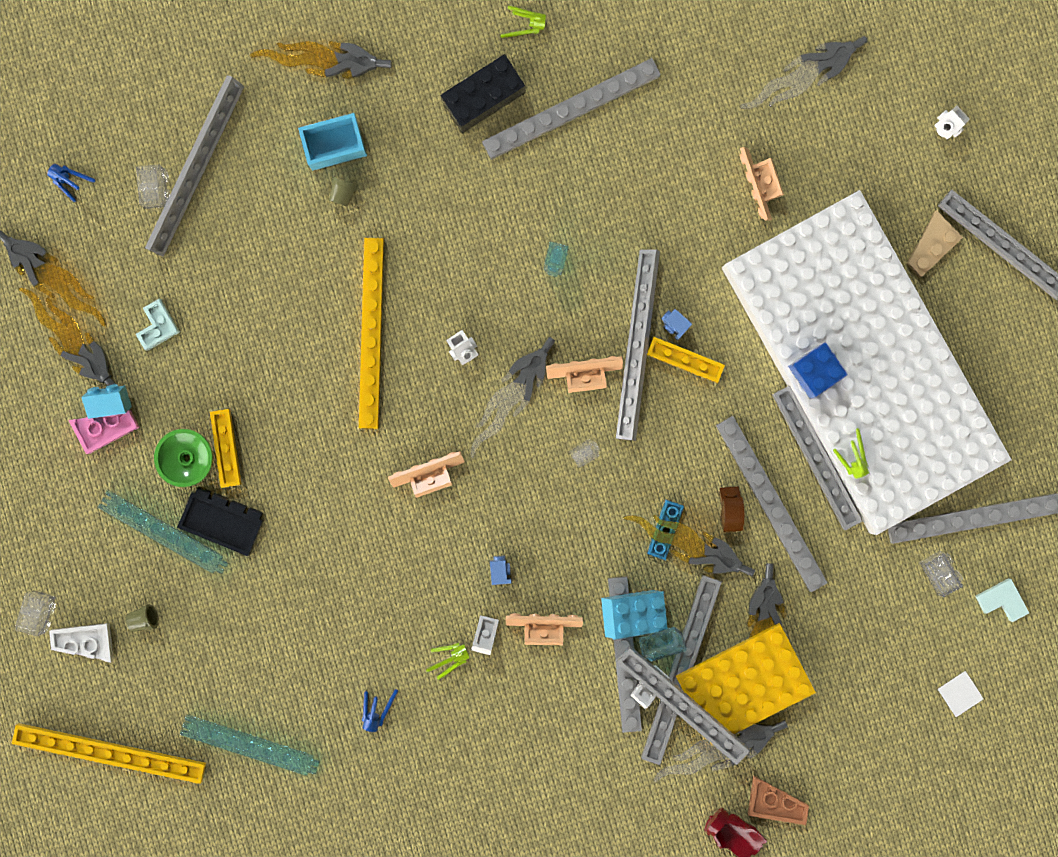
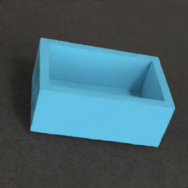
M354 113L298 128L307 163L312 171L367 156L359 123Z
M649 590L601 598L605 637L621 639L668 630L663 591Z

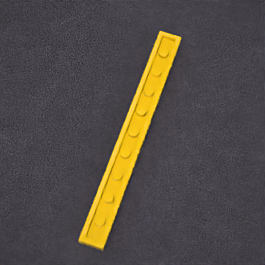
M364 238L359 428L379 429L384 264L383 238Z
M20 723L15 725L11 743L198 784L203 782L206 768L205 762Z

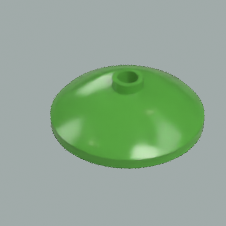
M178 429L169 432L159 441L154 452V464L160 477L167 483L178 487L193 486L201 482L210 472L213 463V452L209 442L200 433L189 429ZM187 454L190 456V460L188 462L185 460V456Z

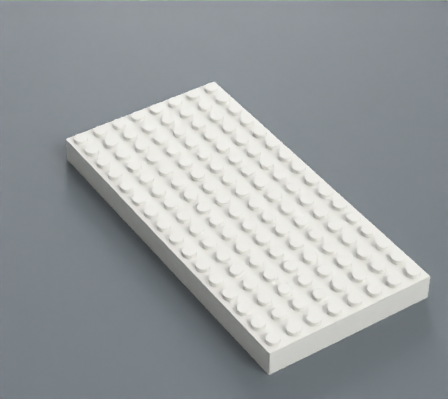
M860 190L726 263L722 267L724 274L786 385L791 386L870 534H880L1011 461L1008 452ZM826 342L848 375L818 396L809 398L788 366L819 344ZM856 428H859L870 473L855 479L853 474H848L847 469L833 452V449H837L851 467V462L856 460L851 440L855 441L861 458Z

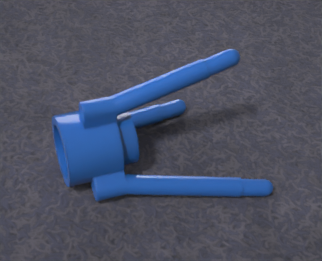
M53 164L47 172L48 177L53 179V183L73 202H76V199L62 184L66 182L76 190H79L80 187L69 180L68 173L91 182L96 181L94 178L71 170L65 165L61 167L58 164Z
M398 689L394 690L380 718L375 713L378 697H374L371 712L368 713V691L364 692L362 717L364 722L362 728L364 730L377 732L378 727L383 725L384 718L398 693Z

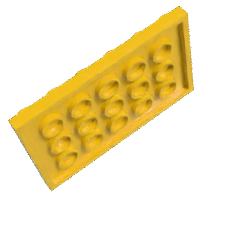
M780 623L676 675L682 690L733 734L816 693Z

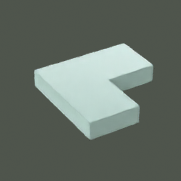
M158 299L143 308L152 323L151 326L136 334L145 351L180 333L162 299Z
M1008 578L975 596L985 614L1001 606L1011 622L1029 614L1012 579Z

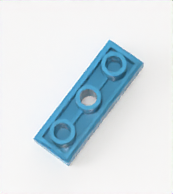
M665 499L647 554L666 560L684 508L683 505ZM667 526L669 531L663 533V528Z

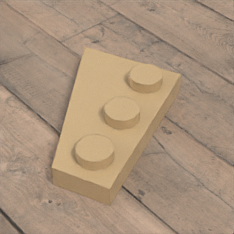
M936 210L933 212L928 226L923 231V235L906 265L920 278L963 237Z

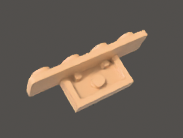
M742 147L740 148V159L743 165H746L747 180L749 183L752 182L754 188L752 195L755 201L758 200L760 206L758 213L761 219L764 218L765 221H770L772 217L767 202L784 195L773 159L769 158L754 165L749 149Z
M610 356L604 359L594 358L581 362L555 363L546 366L547 379L566 377L568 393L606 388L604 372L621 370L623 368L622 356Z
M460 451L451 452L445 457L432 459L422 465H415L403 472H395L388 479L393 488L411 482L414 495L417 498L451 486L452 482L447 469L462 464L465 461Z
M513 613L510 616H506V625L525 626V645H563V627H582L583 617L578 615L560 617L557 614H551L548 617L540 616L539 614L521 616V614Z

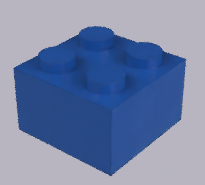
M826 342L819 344L788 366L809 398L818 396L848 375Z

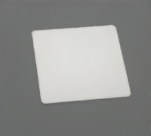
M965 671L938 688V691L955 717L983 700L980 692Z

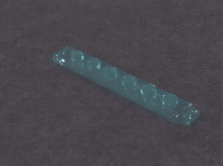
M109 490L106 491L105 494L111 497V500L103 497L101 501L108 505L105 506L99 503V509L211 573L217 571L223 574L224 569L219 567V564L224 567L228 565L226 561L222 560L223 555Z
M191 715L185 716V720L191 722V724L183 722L182 727L189 731L181 730L180 735L302 775H308V772L312 774L317 772V769L311 767V765L318 767L320 762L314 760V756Z

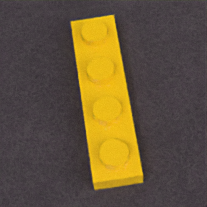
M653 337L647 351V356L715 383L719 382L725 367L724 364L656 337Z
M231 409L210 412L220 486L223 488L242 485Z

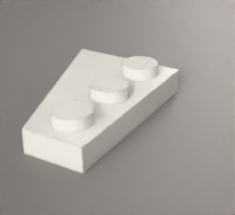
M110 623L52 629L49 631L51 650L87 656V658L101 659L110 663L114 661Z

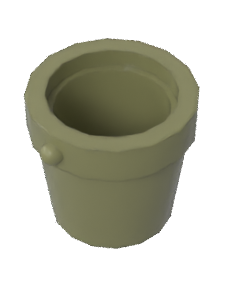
M333 177L329 201L347 207L354 191L357 190V186Z
M148 604L126 615L128 629L131 632L157 628L158 615L155 608Z

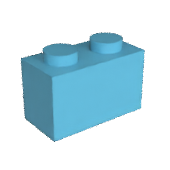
M113 384L104 389L93 387L88 389L87 393L81 397L88 419L125 414L132 407L125 385L118 386Z

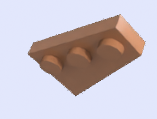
M753 775L747 812L749 816L806 825L809 810L807 803Z

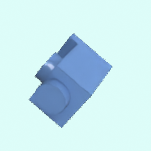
M676 309L672 312L668 310L661 318L665 324L664 328L669 333L676 334L674 337L676 340L692 325Z
M495 556L494 560H490L492 585L510 584L511 578H507V575H511L510 563H506L505 556Z

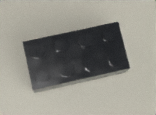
M504 54L442 93L440 97L444 107L463 134L526 93V86Z

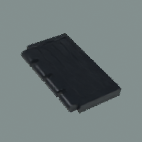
M200 486L196 492H191L177 528L245 556H250L264 522L261 519L263 512L250 507L248 512L245 513L247 506L234 500L227 506L229 498L214 493L212 499H210L212 491Z

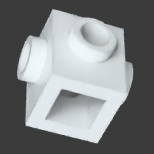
M955 106L950 112L945 110L937 117L939 121L934 126L941 137L948 139L952 135L954 137L958 136L964 130L963 126L970 119L958 106Z
M463 330L446 340L452 349L449 353L455 361L459 359L462 365L478 356L474 349L477 347L472 337L468 339Z

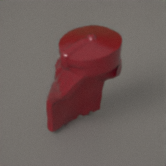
M723 807L709 816L704 831L709 836H713L719 848L729 849L737 857L755 856L767 842L754 826L746 823L736 814H729Z

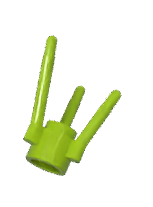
M508 6L509 10H513V15L530 18L529 27H533V29L501 34V38L532 33L539 34V30H544L546 14Z
M856 428L861 458L855 441L851 440L852 449L856 460L851 462V467L837 449H833V452L847 469L848 474H853L855 479L870 473L859 428Z
M458 642L454 645L432 648L431 652L452 649L454 651H451L452 657L427 668L426 672L435 670L452 661L456 662L437 676L439 680L461 664L466 663V660L470 657L465 645H459Z

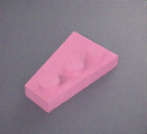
M128 410L125 414L68 420L86 454H90L140 428L131 410Z

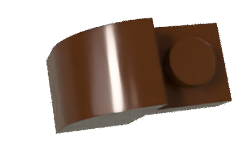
M739 486L720 487L719 495L722 506L720 517L723 532L743 531L744 502L743 497L740 495Z

